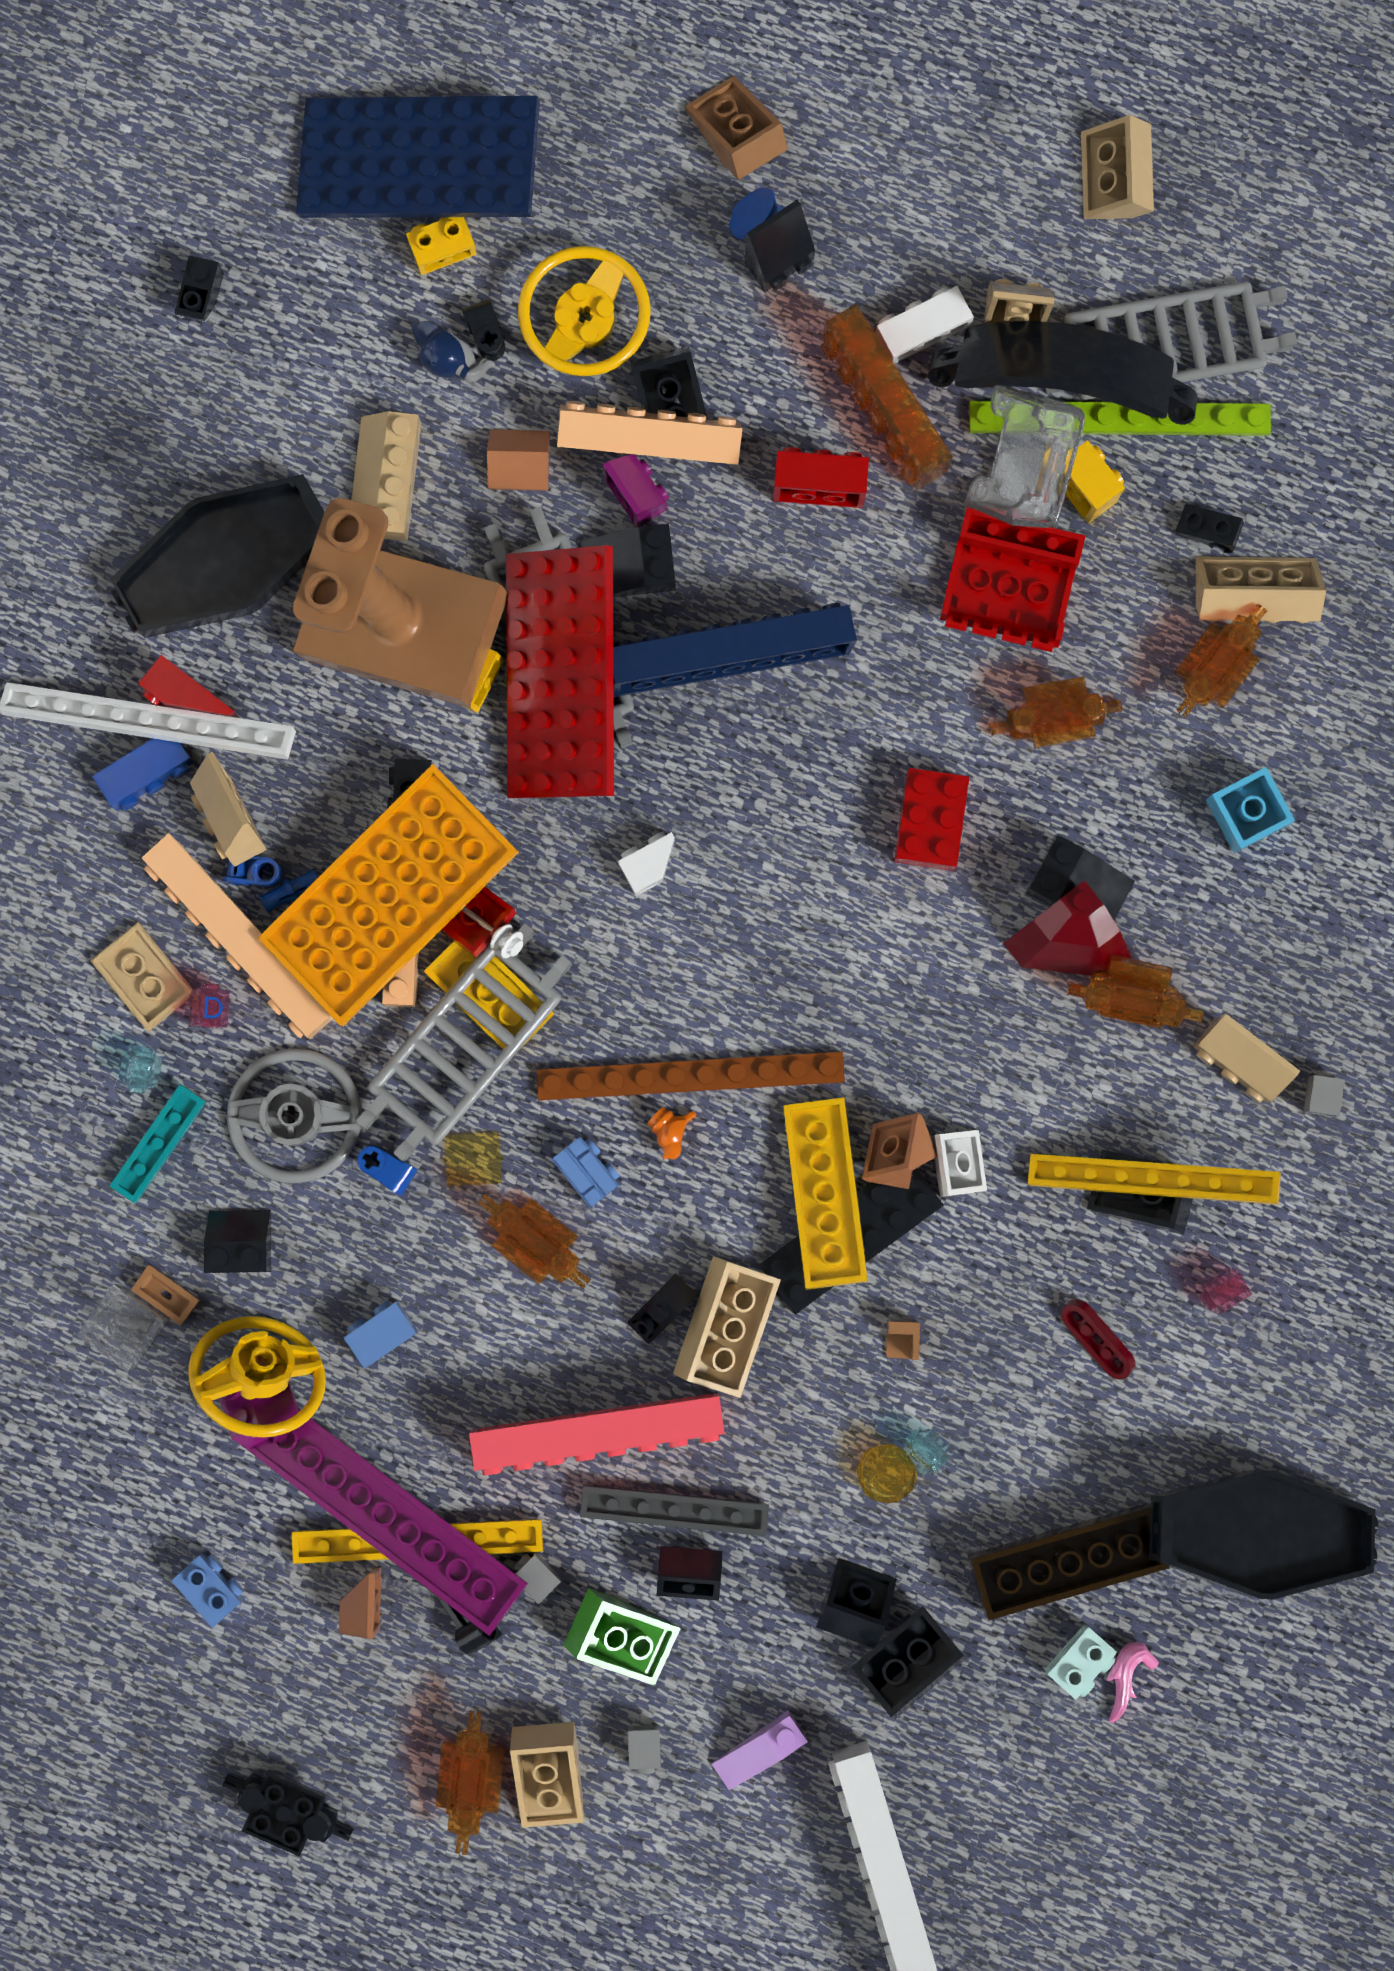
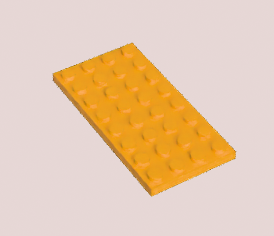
M432 764L258 939L340 1026L344 1027L519 851Z

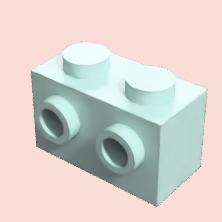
M1084 1623L1044 1671L1076 1700L1080 1695L1085 1697L1095 1685L1093 1680L1100 1672L1105 1673L1112 1667L1116 1660L1114 1656L1117 1652Z

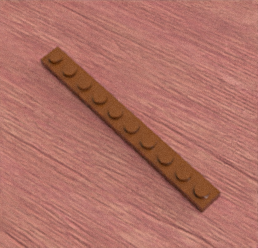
M843 1052L537 1070L538 1101L845 1083Z

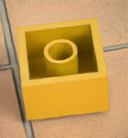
M1087 440L1058 462L1052 477L1061 491L1089 524L1117 503L1125 487L1120 473L1116 469L1111 470L1105 463V456L1101 449L1096 445L1092 446Z

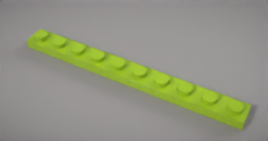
M970 401L969 433L1269 436L1271 434V404L1197 403L1195 419L1188 424L1179 425L1170 420L1168 413L1164 419L1154 418L1112 402Z

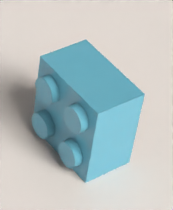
M1267 767L1212 794L1205 800L1233 853L1260 841L1295 821Z

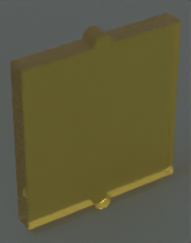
M499 1132L445 1136L446 1158L444 1163L447 1164L448 1186L502 1183L501 1161L504 1157L500 1155Z

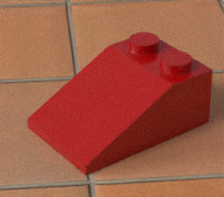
M160 655L138 683L145 690L142 696L152 705L240 718L230 707L162 655Z

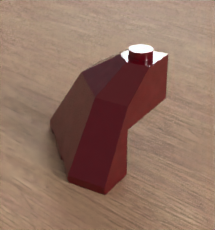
M1085 880L1003 943L1022 968L1094 977L1105 975L1109 978L1132 960L1121 931L1104 904Z

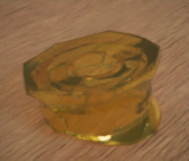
M891 1443L866 1449L856 1469L864 1494L878 1502H899L914 1489V1485L917 1482L918 1471L911 1457L903 1448Z

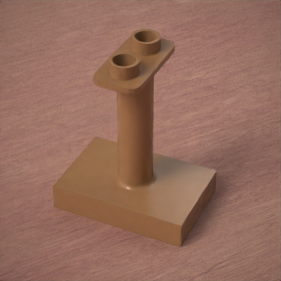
M345 498L332 500L326 507L293 604L294 615L302 622L293 652L303 660L471 708V702L509 593L497 582L381 551L389 522L386 514L377 507Z

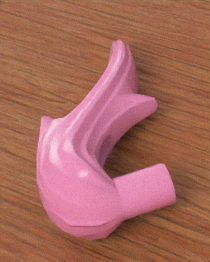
M1141 1642L1125 1644L1108 1674L1107 1681L1115 1680L1116 1683L1115 1703L1109 1717V1723H1114L1123 1715L1130 1698H1136L1132 1688V1675L1136 1666L1142 1661L1150 1670H1153L1159 1664V1661L1151 1654L1145 1644Z

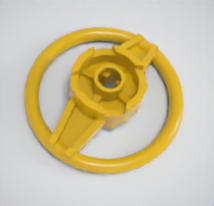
M592 246L570 247L546 257L527 277L518 302L519 326L530 350L547 366L574 376L600 375L624 364L641 346L647 334L651 316L650 299L646 286L633 266L611 251ZM588 258L602 261L586 284L577 283L573 285L572 288L568 289L559 298L554 315L556 329L544 348L536 337L530 320L531 298L538 282L552 268L569 260ZM625 276L631 283L638 300V322L631 339L622 350L606 360L591 364L569 362L585 348L601 346L610 338L615 327L614 301ZM580 313H590V321L585 319L584 323L580 322Z
M246 1316L224 1321L210 1329L199 1340L189 1361L190 1388L200 1408L220 1426L241 1435L274 1437L289 1433L305 1424L314 1415L324 1397L326 1375L316 1346H313L295 1328L275 1319ZM264 1329L280 1334L295 1344H288L284 1339L280 1341L275 1337L268 1336L269 1332L267 1331L251 1332L240 1338L238 1344L233 1349L231 1357L226 1358L201 1375L203 1358L209 1347L222 1336L236 1330ZM313 1374V1389L306 1405L293 1417L278 1423L261 1425L242 1422L227 1415L212 1402L215 1399L239 1391L242 1397L249 1400L272 1397L287 1388L290 1377Z

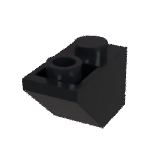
M189 255L174 312L175 315L201 321L207 319L216 305L224 275L219 262Z
M675 1273L637 1311L627 1324L650 1344L688 1306L697 1294Z

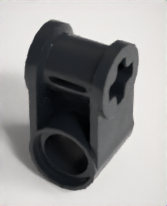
M490 299L461 309L470 334L473 335L481 356L491 361L502 358L506 349ZM492 339L494 346L489 347L486 341Z

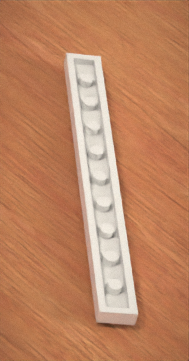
M6 682L0 701V713L2 715L281 759L289 758L296 733L293 726Z

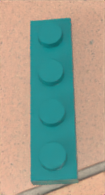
M180 1084L109 1187L134 1204H137L207 1101Z

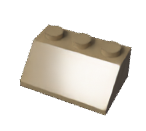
M1127 115L1082 131L1084 219L1135 218L1154 212L1151 124L1132 115Z
M213 752L207 754L190 782L195 793L191 796V799L199 813L204 811L206 818L202 821L210 836L215 834L218 839L214 843L218 854L222 860L228 858L235 867L267 849L231 777Z
M1227 1014L1214 1018L1193 1046L1198 1050L1196 1056L1209 1066L1213 1063L1223 1070L1221 1075L1227 1081L1234 1085L1237 1082L1247 1088L1245 1094L1259 1104L1262 1101L1265 1103L1272 1102L1300 1073L1299 1069Z

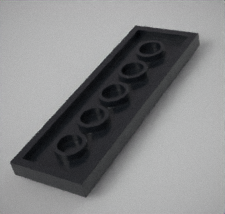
M917 1168L912 1171L909 1189L870 1182L857 1192L865 1261L868 1262L944 1206ZM799 1235L759 1264L766 1275L781 1280L777 1291L795 1315L832 1288L824 1287L806 1290Z

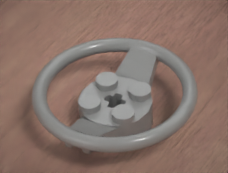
M282 1049L256 1060L237 1080L228 1102V1131L239 1156L257 1173L271 1180L283 1183L309 1182L335 1170L353 1150L361 1130V1125L356 1122L362 1114L361 1100L351 1077L333 1059L308 1049ZM285 1061H306L324 1068L337 1079L347 1096L349 1106L320 1100L319 1096L307 1087L293 1083L277 1086L266 1097L242 1100L252 1080L268 1067ZM291 1106H295V1111L299 1112V1118L290 1124V1120L284 1117L285 1111H290ZM240 1125L265 1130L266 1134L276 1143L288 1146L305 1144L315 1139L318 1133L347 1131V1134L339 1149L322 1164L307 1170L287 1171L272 1167L260 1160L246 1144Z

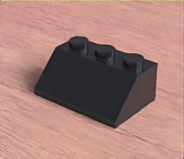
M922 1606L851 1668L889 1716L896 1719L967 1658L924 1606Z

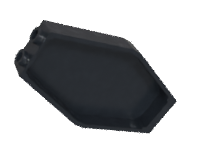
M304 474L198 497L187 503L110 579L115 587L110 591L119 607L125 605L129 615L125 616V619L134 633L139 631L144 638L250 615L260 610L308 562L325 512Z
M1250 1470L1151 1495L1149 1560L1248 1597L1274 1600L1374 1573V1566L1377 1563L1375 1534L1378 1530V1519L1375 1516L1376 1509L1277 1471Z

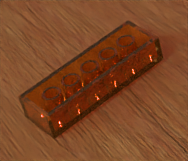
M854 304L826 321L821 349L828 360H835L839 367L836 371L844 385L850 384L855 393L852 397L860 410L866 409L871 417L868 422L876 435L881 434L887 443L884 445L888 456L893 461L897 459L903 469L900 470V473L908 486L913 484L915 489L919 490L947 473L953 458L952 454L858 306Z

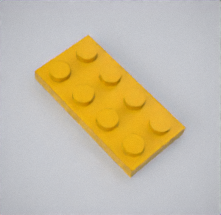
M453 941L424 972L447 993L476 958ZM496 956L484 967L487 973L533 1012H536L543 1003ZM474 979L463 992L514 1036L526 1023L523 1018L477 979ZM458 1005L502 1049H504L507 1046L493 1033H491L487 1028H485L480 1022H478L473 1016H471L467 1011H465L460 1005ZM553 1012L547 1016L524 1045L555 1015Z

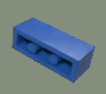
M152 738L92 777L110 806L116 811L119 809L126 811L134 807L139 802L137 798L146 792L152 795L165 786L163 782L174 776L177 779L190 771L189 766L194 761L183 743Z

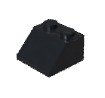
M271 1210L209 1211L204 1238V1273L271 1272Z
M838 1558L821 1606L816 1628L874 1648L886 1627L897 1579Z

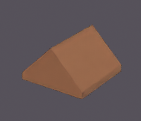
M490 429L487 446L488 489L548 491L550 431Z

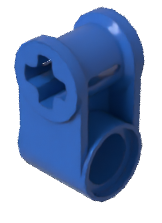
M254 856L235 867L229 860L227 874L223 877L222 882L239 886L251 885L274 888L283 881L284 870L280 864L268 857ZM272 865L275 869L274 876L269 880H263L262 870Z
M368 1146L362 1149L357 1158L358 1166L363 1172L400 1196L404 1194L418 1169L405 1163L397 1156H392L376 1146ZM373 1152L378 1153L377 1160L380 1162L379 1166L372 1165L370 1168L366 1167L367 1160L363 1158L364 1155H370Z

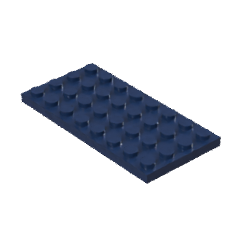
M537 95L306 98L296 214L300 218L531 217L540 100Z

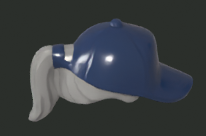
M423 321L413 329L414 338L421 347L419 359L422 366L438 377L452 378L460 376L468 382H476L484 376L488 369L495 366V363L487 358L476 361L468 344L456 338L452 332L444 330L435 322Z

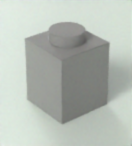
M1321 1070L1317 1071V1075L1308 1076L1303 1113L1329 1117L1340 1116L1345 1079L1336 1078L1335 1072Z
M537 1552L531 1557L526 1553L513 1566L517 1570L515 1574L528 1583L524 1590L537 1604L562 1580Z
M660 1725L628 1726L629 1770L636 1769L637 1774H651L655 1772L656 1768H661Z

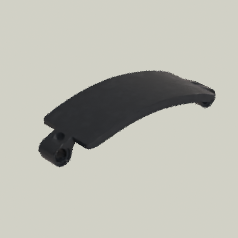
M1011 321L969 326L965 330L963 345L939 349L933 353L927 375L930 383L937 387H947L955 380V386L968 389L1037 387L1070 391L1103 399L1154 418L1164 419L1168 413L1170 420L1179 425L1190 423L1195 419L1197 393L1193 388L1172 377L1174 359L1123 336L1074 324Z

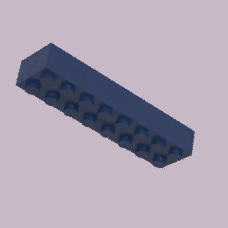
M831 603L823 606V610L811 612L810 608H802L793 611V615L781 617L780 613L764 616L762 621L751 622V619H741L733 622V626L721 628L720 624H713L704 627L703 631L691 633V630L686 629L676 631L672 637L661 638L660 635H651L643 638V642L631 644L629 640L613 643L614 697L849 655L857 641L850 605L841 606L840 603Z

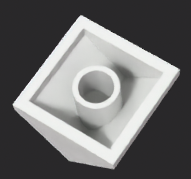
M979 1130L931 1136L937 1157L934 1159L940 1197L987 1191Z

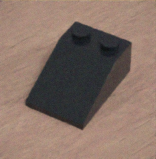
M795 200L746 234L745 265L764 292L771 288L774 291L780 289L788 282L787 277L796 271L798 274H802L813 265L815 248L798 200Z
M688 346L630 361L642 408L646 409L645 413L658 414V410H669L676 412V416L688 417V413H699L706 415V419H708L691 351Z
M669 523L640 526L579 541L580 547L613 546V597L676 591Z
M1057 835L1052 840L1026 893L1052 906L1085 880L1104 904L1113 920H1115L1135 881L1083 847Z
M1102 1150L1100 1159L1160 1163ZM1091 1191L1087 1209L1151 1228L1184 1235L1193 1198Z

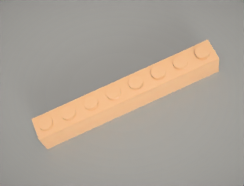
M168 833L142 857L147 864L144 870L153 880L157 882L161 879L168 886L164 890L165 893L176 904L181 901L188 908L185 914L196 926L200 923L205 926L209 931L205 935L217 949L222 945L228 951L229 955L226 959L236 970L239 971L243 968L250 975L247 982L258 993L263 990L271 998L267 1003L279 1016L283 1012L291 1020L288 1026L299 1038L303 1035L309 1039L313 1038L333 1019L258 939L262 932L171 834Z

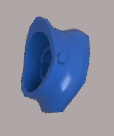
M760 187L750 192L735 205L729 229L738 240H746V234L786 206L776 202L775 193L772 189Z

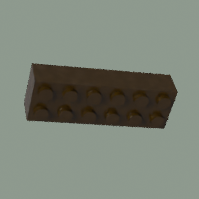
M1145 1503L968 1554L967 1557L984 1616L988 1621L1169 1569L1168 1566L1149 1560L1151 1506Z

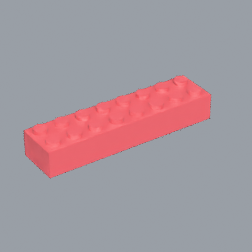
M719 1393L477 1428L473 1429L469 1436L474 1471L482 1470V1475L501 1473L503 1467L513 1466L514 1471L531 1469L534 1462L544 1461L545 1466L563 1464L565 1458L573 1456L576 1457V1462L595 1459V1453L607 1452V1457L625 1455L627 1448L638 1447V1452L657 1450V1444L669 1442V1448L688 1445V1439L700 1438V1443L718 1441L719 1435L725 1434Z

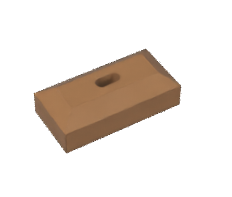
M152 1264L146 1267L131 1288V1291L181 1326L184 1325L201 1301V1299ZM166 1290L167 1292H169L172 1295V1298H166L162 1294V1291Z

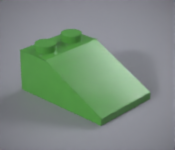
M588 1588L563 1646L578 1660L655 1685L680 1627L614 1596Z

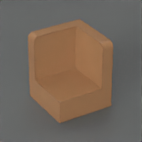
M887 1320L886 1357L919 1360L920 1322Z

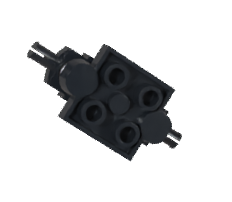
M270 1769L265 1778L252 1773L243 1781L227 1774L223 1782V1787L239 1793L238 1805L245 1812L249 1813L242 1832L299 1857L307 1840L324 1843L333 1834L349 1842L354 1829L337 1822L338 1811L324 1805L327 1795Z

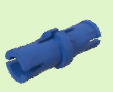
M313 868L311 871L291 881L286 879L283 881V885L263 895H259L260 900L266 911L270 913L272 910L290 901L294 902L319 876Z

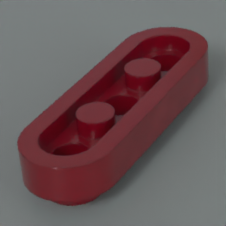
M1073 1299L1062 1309L1061 1319L1064 1325L1103 1370L1114 1379L1122 1380L1127 1378L1135 1368V1358L1092 1307L1083 1300Z

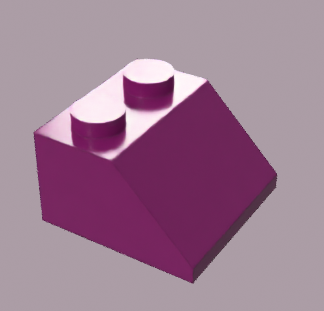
M629 454L603 464L605 482L635 527L645 525L668 510L666 500L669 499V496L660 483L654 484L650 478L652 471L644 459L639 461L635 454Z
M290 1382L284 1391L268 1398L249 1400L242 1397L240 1391L219 1398L224 1413L234 1419L251 1424H274L287 1420L299 1412ZM229 1430L231 1439L247 1449L271 1438L245 1436Z

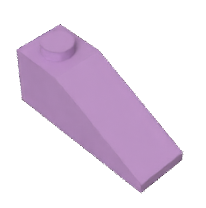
M787 1710L711 1763V1765L728 1790H731L783 1760L807 1743V1737L790 1711Z

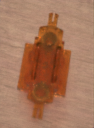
M1256 604L1248 617L1237 615L1231 624H1226L1222 630L1211 623L1176 668L1174 673L1186 681L1181 688L1185 699L1176 709L1179 714L1187 705L1188 707L1182 714L1184 717H1188L1195 705L1206 707L1212 701L1220 708H1223L1260 660L1252 651L1256 647L1254 643L1262 634L1257 624L1267 613V610L1263 608L1255 616L1262 605Z
M1084 676L1024 687L1022 691L1025 704L1020 708L1008 710L1006 721L989 723V729H991V736L1009 732L1013 741L1023 739L1033 741L1034 749L1091 739L1096 736L1094 726L1103 725L1105 714L1123 711L1122 702L1120 699L1103 702L1102 697L1098 693L1087 694Z
M1111 955L1107 971L1098 970L1091 974L1088 986L1070 982L1067 990L1068 996L1085 998L1086 1009L1095 1010L1101 1016L1156 1028H1162V1025L1178 1027L1183 1019L1201 1023L1204 1015V1010L1186 1007L1185 996L1179 994L1178 989L1174 985L1169 984L1172 976V967Z
M486 1193L482 1195V1198L490 1206L482 1199H479L477 1204L491 1214L488 1225L499 1233L492 1247L539 1285L550 1274L559 1283L570 1278L582 1290L586 1287V1284L577 1277H580L587 1284L591 1279L577 1269L580 1258L569 1250L579 1237L532 1198L519 1209L509 1200L498 1204Z
M469 1710L468 1727L457 1732L456 1742H442L436 1807L446 1808V1814L449 1815L447 1830L457 1834L456 1854L461 1853L463 1842L462 1855L468 1854L469 1835L480 1832L481 1818H484L485 1812H499L505 1747L488 1745L489 1734L480 1730L482 1712H476L474 1723L475 1710Z

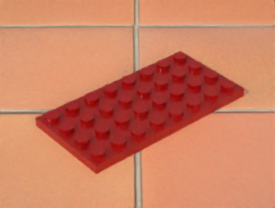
M601 545L506 554V591L509 593L506 600L507 799L614 796L613 546Z

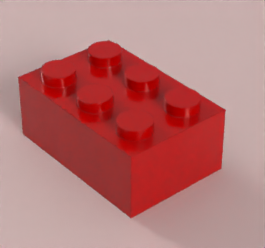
M787 447L783 451H777L773 502L863 508L867 493L869 457H862V454L858 452H846L844 456L832 455V452L828 450H815L814 453H803L801 449Z
M914 768L908 769L905 778L894 863L954 871L957 868L969 776Z

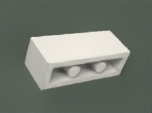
M958 286L951 289L944 287L936 291L931 299L923 303L921 300L911 303L905 308V312L897 316L892 313L883 317L878 322L879 325L876 327L875 335L890 364L893 365L971 326L974 316Z

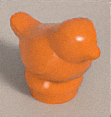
M662 1107L647 1123L652 1129L651 1132L657 1135V1143L663 1149V1160H674L681 1155L684 1130L687 1123L696 1117L695 1111L684 1116H674L671 1110L668 1111L665 1107Z

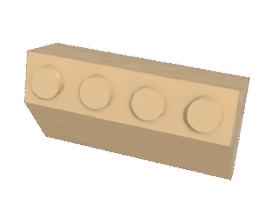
M387 411L361 417L351 500L377 507L386 514L389 522L384 539L408 541L421 432V421L418 414Z
M1196 556V608L1199 620L1210 622L1219 620H1236L1238 622L1267 621L1271 623L1279 621H1297L1299 623L1321 621L1326 588L1317 558Z
M713 1256L673 1374L686 1381L741 1398L781 1280Z

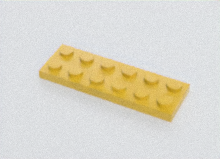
M845 1098L783 1105L805 1288L808 1290L868 1282Z

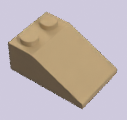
M998 279L995 282L990 281L987 289L983 324L1011 321L1047 322L1055 297L1050 288H1043L1039 283L1017 285L1006 279Z
M575 1722L512 1727L510 1755L522 1828L584 1823Z

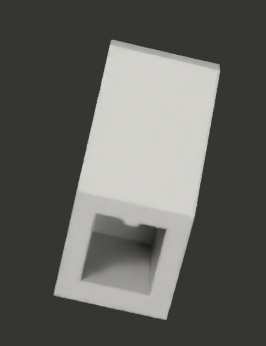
M660 832L647 840L649 845L639 850L637 846H634L621 854L622 859L618 861V865L635 896L663 882L675 842L672 832L667 835L664 832Z

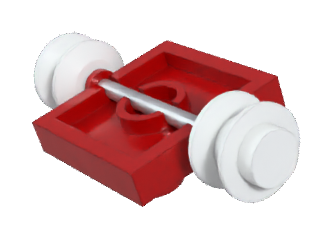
M486 887L440 930L475 958L490 942L492 950L497 951L501 949V956L503 958L517 955L523 947V934L521 932L512 934L513 926L508 924L517 914L515 909Z

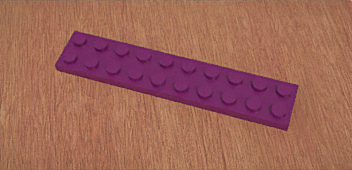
M311 1418L305 1424L289 1433L271 1437L249 1449L245 1448L489 1636L528 1585L518 1575Z

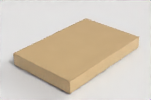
M139 922L90 960L148 1032L196 994L195 990Z

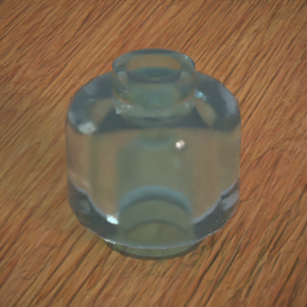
M134 1046L132 1050L123 1054L119 1080L128 1086V1091L143 1094L146 1092V1089H152L158 1085L162 1059L156 1055V1050L143 1046Z
M915 1429L903 1442L907 1446L904 1450L903 1458L921 1475L931 1473L934 1476L950 1459L947 1455L949 1446L931 1429H925L920 1433Z

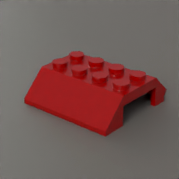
M967 507L954 553L940 620L946 621L945 627L966 632L968 626L972 627L971 633L994 639L997 634H1001L1002 641L1025 646L1026 641H1031L1032 648L1052 652L1053 647L1059 648L1065 627L1063 622L1073 579L1080 562L1086 535Z

